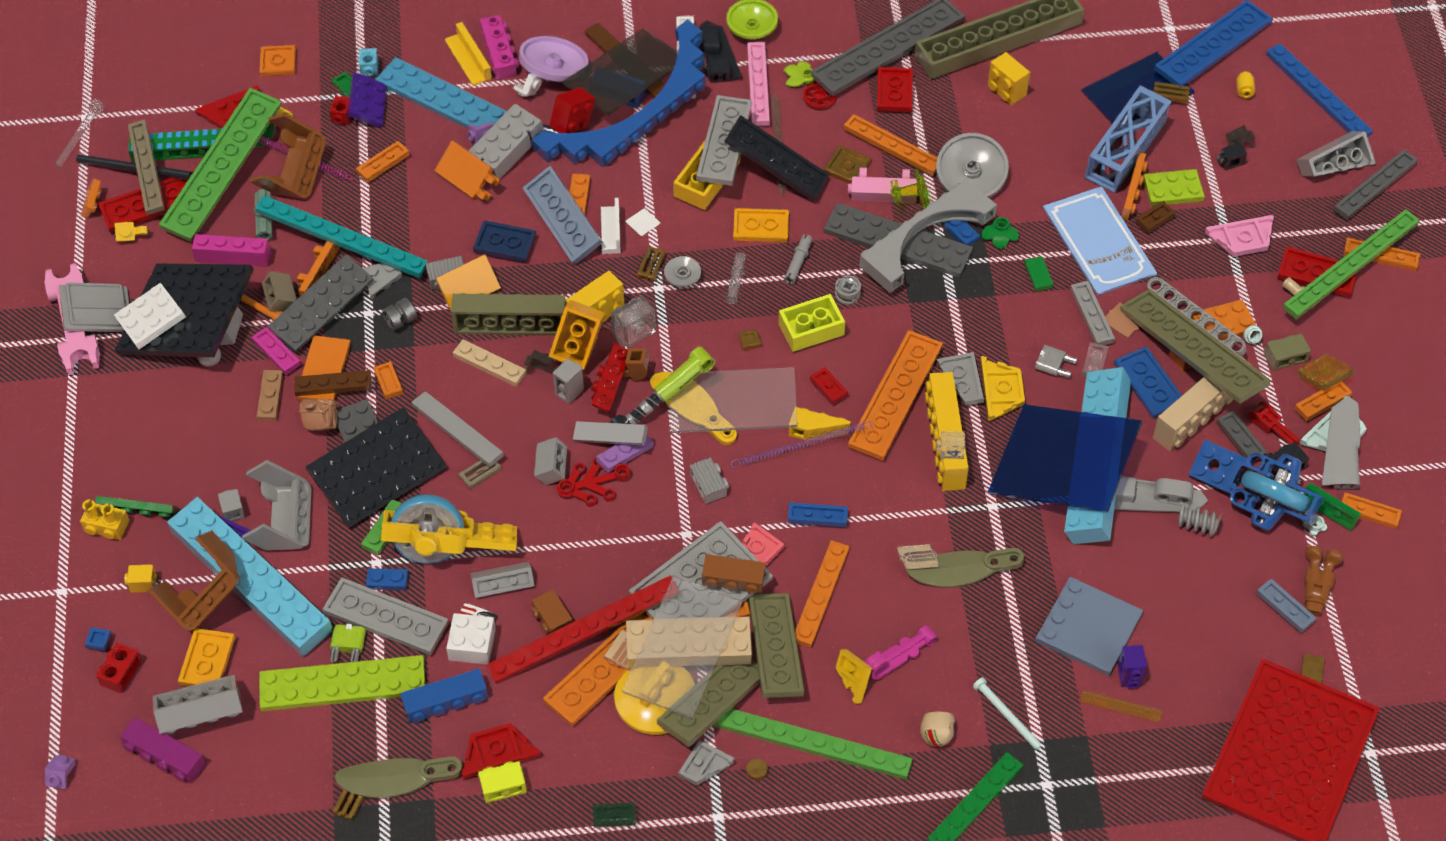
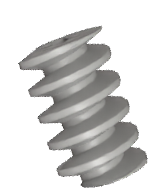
M1183 502L1178 524L1181 528L1186 523L1187 530L1193 525L1194 532L1201 528L1203 535L1209 530V536L1212 537L1217 532L1222 514L1216 518L1213 511L1208 516L1207 509L1201 514L1200 507L1193 511L1190 504L1185 509V503Z

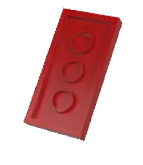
M1286 246L1277 278L1286 280L1290 277L1297 284L1307 286L1340 260ZM1356 274L1331 293L1350 298Z

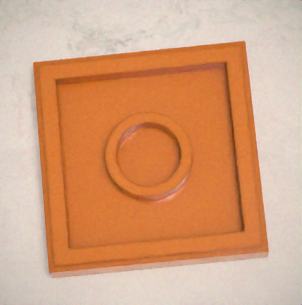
M295 45L261 47L260 77L295 75Z

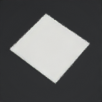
M645 208L625 221L641 236L660 224Z

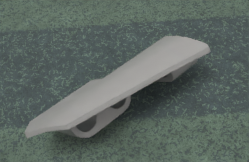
M1349 396L1331 408L1321 485H1333V489H1356L1360 487L1358 449L1360 447L1359 406Z
M1118 476L1114 509L1180 513L1183 502L1185 503V509L1191 504L1193 511L1197 507L1201 508L1208 502L1202 491L1193 490V484L1187 481L1160 478L1156 482L1133 477Z

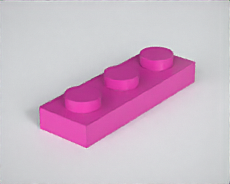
M267 327L252 336V341L285 375L301 366L300 360Z

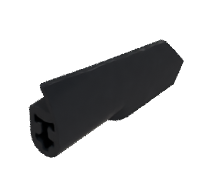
M706 20L699 25V29L702 31L703 42L701 45L702 52L705 54L708 80L712 83H722L740 78L741 72L723 26Z

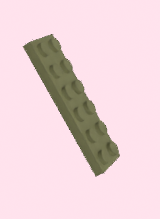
M789 593L754 594L750 596L748 603L762 698L803 696L804 688Z
M751 659V664L718 665L657 719V725L689 747L760 683L757 662Z

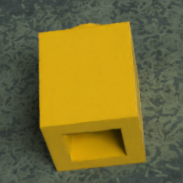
M129 565L128 573H125L124 577L125 585H128L131 593L148 592L150 588L156 586L157 574L153 565Z

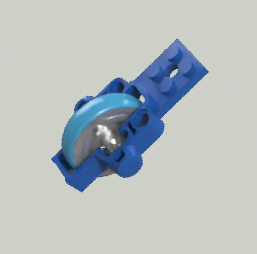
M1204 440L1188 474L1230 493V500L1234 505L1252 513L1250 523L1266 531H1270L1285 513L1313 524L1318 509L1325 499L1321 495L1298 486L1302 462L1288 454H1282L1277 461L1260 453H1252L1246 458ZM1257 458H1261V465L1254 467V461ZM1214 460H1218L1220 464L1217 470L1210 469V463ZM1274 467H1280L1275 479L1272 480L1274 478V475L1272 474V469ZM1244 468H1248V469L1253 470V471H1246V472L1243 474L1242 478H1241V486L1244 487V488H1246L1247 490H1249V491H1251V492H1248V491H1246V490H1244V489H1242V488L1237 487V482H1238V480H1239V478H1240V476H1241V474H1242ZM1302 493H1305V494H1307V495H1309V496L1314 497L1313 502H1312L1311 498H1309L1308 496H1306V495H1304V494H1302ZM1240 494H1244L1245 500L1238 503L1237 497ZM1259 502H1263L1260 509L1261 512L1255 509L1256 504Z

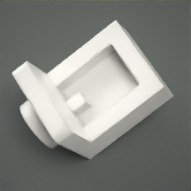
M528 74L525 85H514L513 89L517 90L518 94L523 97L535 95L541 86L542 78L534 74Z

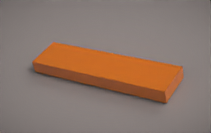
M1347 238L1343 255L1346 256L1364 241ZM1389 247L1371 262L1417 271L1420 253Z

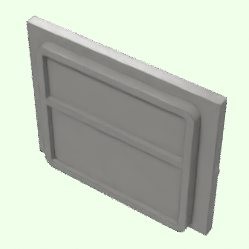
M66 283V285H59L64 331L124 332V328L114 314L129 305L126 286L102 283Z

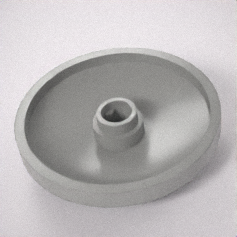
M979 133L961 134L949 140L939 152L936 165L937 177L947 193L957 183L967 179L990 198L998 193L1005 184L1009 168L1008 158L1004 149L994 139Z

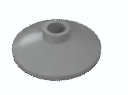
M680 256L671 259L666 264L664 275L666 280L672 285L687 287L699 280L701 267L696 260Z

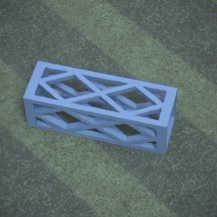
M1140 85L1089 156L1084 178L1116 194L1135 167L1139 152L1145 153L1164 126L1172 101ZM1134 114L1142 117L1132 121V117L1134 116ZM1145 127V132L1141 138L1134 142L1133 132ZM1127 134H1129V145H1127ZM1122 136L1123 147L1110 152L1114 142L1118 137ZM1124 158V162L1121 165L1114 162ZM1099 163L1101 176L1094 173V170L1097 168ZM1105 165L1117 172L1105 175Z

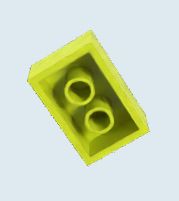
M831 294L779 310L778 324L792 352L845 335V320Z

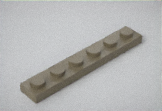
M145 119L128 124L146 213L150 215L165 210L149 129Z

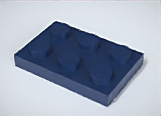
M484 220L473 246V252L526 263L536 237V230Z

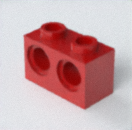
M116 643L114 648L108 652L104 664L97 670L96 677L100 686L122 694L142 662L139 651Z

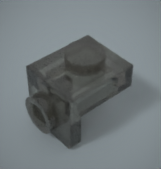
M1245 125L1225 134L1229 146H1233L1236 141H1240L1242 146L1250 144L1252 148L1255 147L1254 140L1256 137L1253 131L1248 130Z
M534 350L525 359L526 373L530 375L536 367L552 374L555 370L554 358L548 357L549 354H543Z

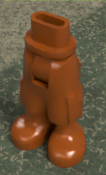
M1308 546L1305 550V556L1310 562V568L1305 570L1304 604L1311 614L1321 615L1322 609L1326 606L1330 590L1334 586L1336 576L1332 572L1333 568L1342 562L1343 553L1335 549L1328 550L1325 553L1324 569L1320 571L1319 567L1322 561L1323 550L1318 546Z

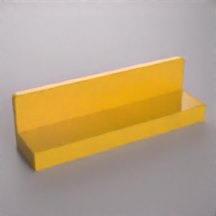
M462 22L457 23V34L446 38V44L472 86L491 80L489 64Z

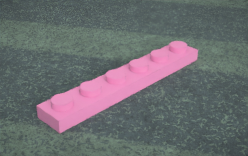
M765 42L747 43L750 100H752L751 119L752 123L757 126L770 125Z

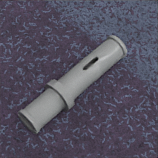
M806 234L802 235L799 245L795 247V254L784 277L786 283L789 284L790 280H792L791 284L795 283L802 263L808 256V249L813 241L811 236L807 235L806 237Z

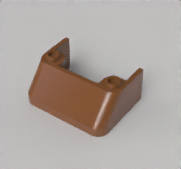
M286 113L269 117L268 121L282 128L280 134L281 141L284 145L290 147L280 178L263 175L250 178L249 182L266 191H270L271 194L298 199L307 198L311 194L324 151L325 137L322 133Z
M212 530L198 536L195 540L213 557L222 570L199 595L192 589H185L178 595L166 581L148 590L186 630H193L199 627L239 583L235 554Z

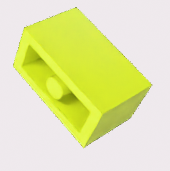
M507 762L503 766L496 768L488 767L478 772L486 803L527 793L520 762Z

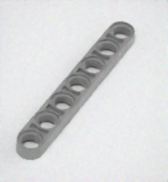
M1154 277L1148 281V289L1154 291L1189 319L1195 313L1201 314L1198 320H1191L1217 340H1219L1218 337L1221 334H1228L1229 336L1226 340L1219 341L1231 350L1235 344H1241L1242 348L1239 351H1232L1239 356L1245 354L1246 345L1243 339L1163 279ZM1155 283L1161 284V287L1157 290L1151 288ZM1173 293L1174 297L1172 299H1165L1166 294ZM1181 303L1188 304V307L1186 309H1178V306ZM1209 323L1215 325L1212 330H1206L1205 326Z

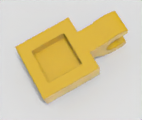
M133 222L115 223L116 242L135 241L136 235H147V226L134 227Z

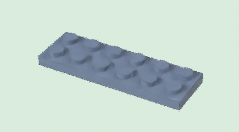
M547 167L523 187L531 202L574 265L603 243L553 167Z

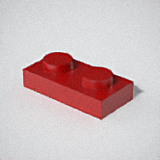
M826 367L810 375V381L832 405L848 396V391Z

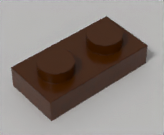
M1162 201L1137 217L1136 223L1149 234L1175 217L1176 212Z

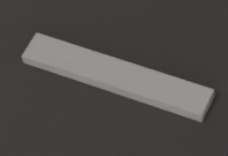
M426 391L411 402L416 410L488 467H491L504 456L503 451Z

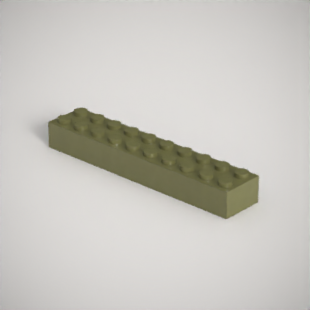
M1030 0L919 40L915 46V57L930 79L1081 25L1084 9L1077 0Z

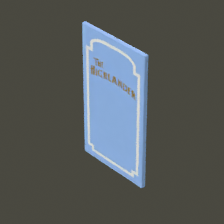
M1102 186L1043 206L1044 211L1097 296L1157 275L1156 270Z

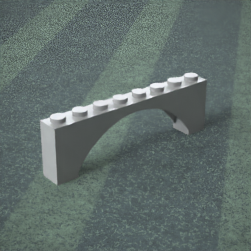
M967 179L957 183L948 193H943L938 200L931 202L923 211L917 212L909 221L903 222L898 229L892 230L884 239L878 240L873 247L864 250L860 255V267L891 293L904 282L905 272L901 270L900 256L907 242L917 232L930 225L946 221H971L984 225L995 217L997 205Z

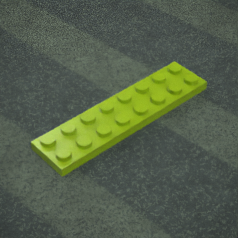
M424 656L260 671V710L271 711L401 698L400 693L425 685Z

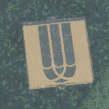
M931 544L897 547L900 560L903 561L906 569L940 567L937 553L934 552Z

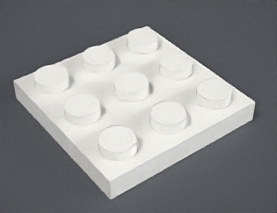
M161 283L114 314L138 349H141L186 317Z

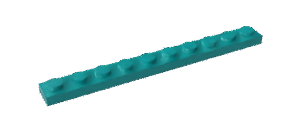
M263 195L255 207V213L420 278L426 269L428 260Z

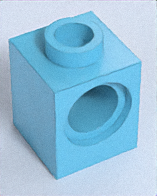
M377 48L359 49L360 74L378 76L379 59Z

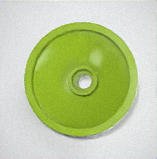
M742 0L735 3L728 10L726 20L729 29L735 35L745 39H759L771 34L778 24V14L772 5L763 0Z

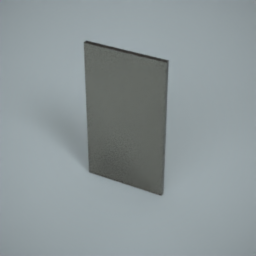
M642 28L564 80L563 84L571 90L581 87L595 97V107L610 115L673 72L678 51Z

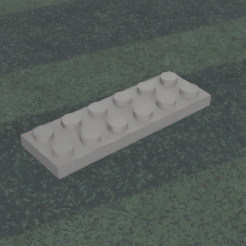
M717 95L696 176L697 181L732 186L740 152L726 144L724 140L740 115L749 119L752 100Z
M342 577L322 609L326 615L354 626L364 627L367 631L428 655L432 654L449 624V619Z

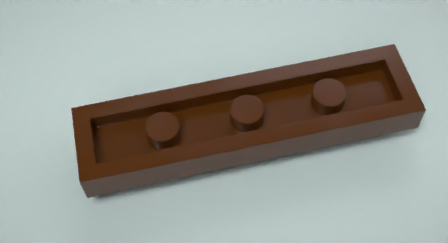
M371 370L294 377L295 396L372 390Z

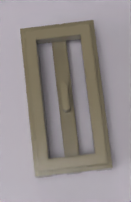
M480 460L458 475L463 480V483L467 485L468 489L471 490L502 471L499 463L496 462L491 467L485 466L483 468L486 464Z

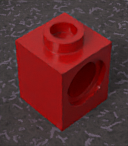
M335 95L329 110L332 123L349 125L351 117L348 116L349 97Z

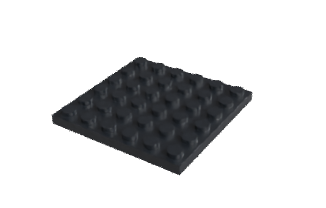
M156 263L141 296L161 283L186 317L141 349L137 348L124 330L115 348L118 355L214 358L254 271L252 265Z

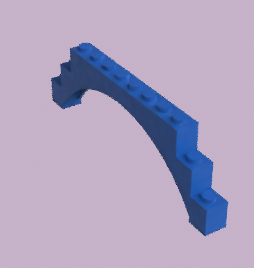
M688 19L675 29L679 49L673 72L660 93L642 110L617 124L594 131L553 133L544 130L532 139L533 150L547 162L556 158L561 152L573 164L584 160L587 155L593 158L601 167L611 163L618 154L625 152L632 143H636L646 132H650L655 125L663 122L669 114L677 111L683 103L688 102L693 95L705 88V75L698 70L704 64V53L697 48L703 42L702 31Z

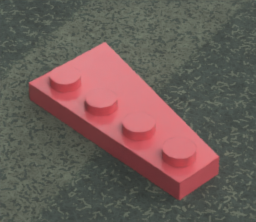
M755 522L742 543L760 562H766L765 567L784 548V543Z

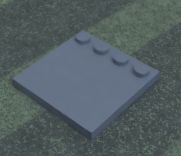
M1069 577L1040 629L1035 642L1110 676L1120 657L1122 646H1126L1143 614V610Z

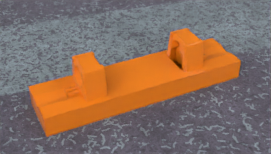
M327 241L324 247L315 246L313 249L314 257L317 258L308 275L299 273L297 277L298 285L301 286L299 288L300 295L305 293L326 273L340 249L338 245Z

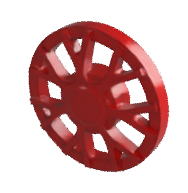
M818 83L811 84L804 89L803 100L812 108L826 109L835 102L836 95L826 96L829 93L826 90H821L820 88L823 87Z

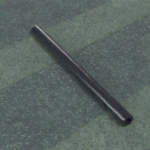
M78 154L76 157L77 163L137 172L136 163L82 154ZM156 166L159 176L189 180L193 174L192 171Z

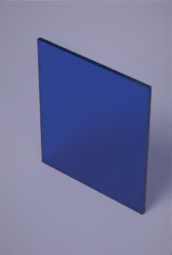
M1024 404L988 489V494L1108 513L1143 422L1137 419Z

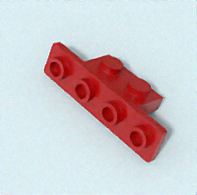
M614 344L607 362L604 366L600 365L596 376H599L598 381L595 380L591 387V391H593L591 397L593 399L592 406L609 412L626 367L625 362L628 349Z

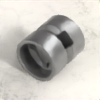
M406 297L397 301L395 306L390 305L382 310L386 323L393 331L402 327L404 322L409 323L417 318L413 305Z

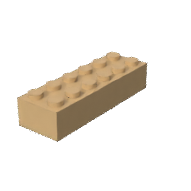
M1203 377L1158 416L1153 439L1169 452L1175 447L1179 448L1188 436L1192 437L1198 427L1206 425L1213 414L1217 415L1226 403L1230 404L1233 401V398L1209 379Z
M750 617L626 621L628 668L659 667L662 662L670 665V667L751 664Z

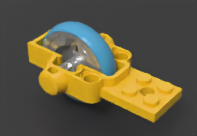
M424 494L404 501L396 511L384 510L381 541L393 542L396 549L411 561L433 564L444 561L453 554L463 553L465 547L516 551L517 526L511 524L496 525L490 522L474 523V519L467 517L466 512L458 510L447 499L436 495Z

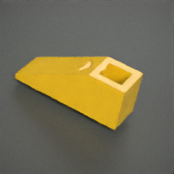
M795 407L789 423L788 436L802 440H810V437L813 439L815 436L817 439V435L820 437L822 434L824 437V433L827 435L829 432L831 435V431L834 433L835 430L838 433V429L841 431V428L845 431V427L848 429V426H851V421L829 416L825 413L813 412L806 408Z

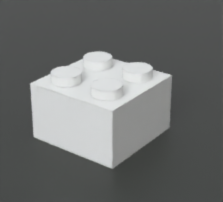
M454 613L446 648L449 661L487 665L490 661L496 630L494 617Z

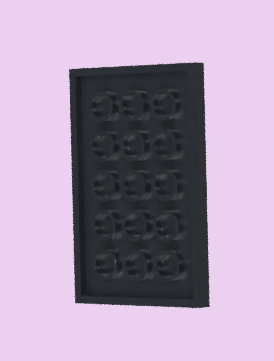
M404 407L306 466L309 475L349 530L387 507L391 500L397 501L447 469V465Z

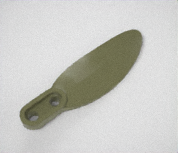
M1018 548L996 550L989 553L982 551H956L915 559L918 561H913L914 564L937 562L938 567L907 569L905 567V570L911 578L922 584L940 588H953L976 583L995 572L1020 568L1024 563V554Z
M453 756L427 761L414 758H394L343 768L336 772L335 781L341 788L355 795L369 798H390L414 792L430 782L455 779L461 775L463 768L461 761ZM450 768H455L454 771H449ZM434 771V774L429 775L428 772Z

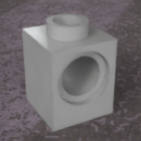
M237 489L227 490L218 494L224 518L232 522L245 518Z

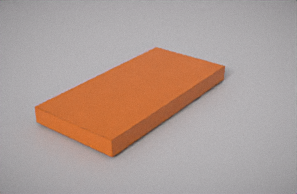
M313 336L302 376L342 373L351 341L348 339ZM337 393L296 396V400L334 399L335 401Z

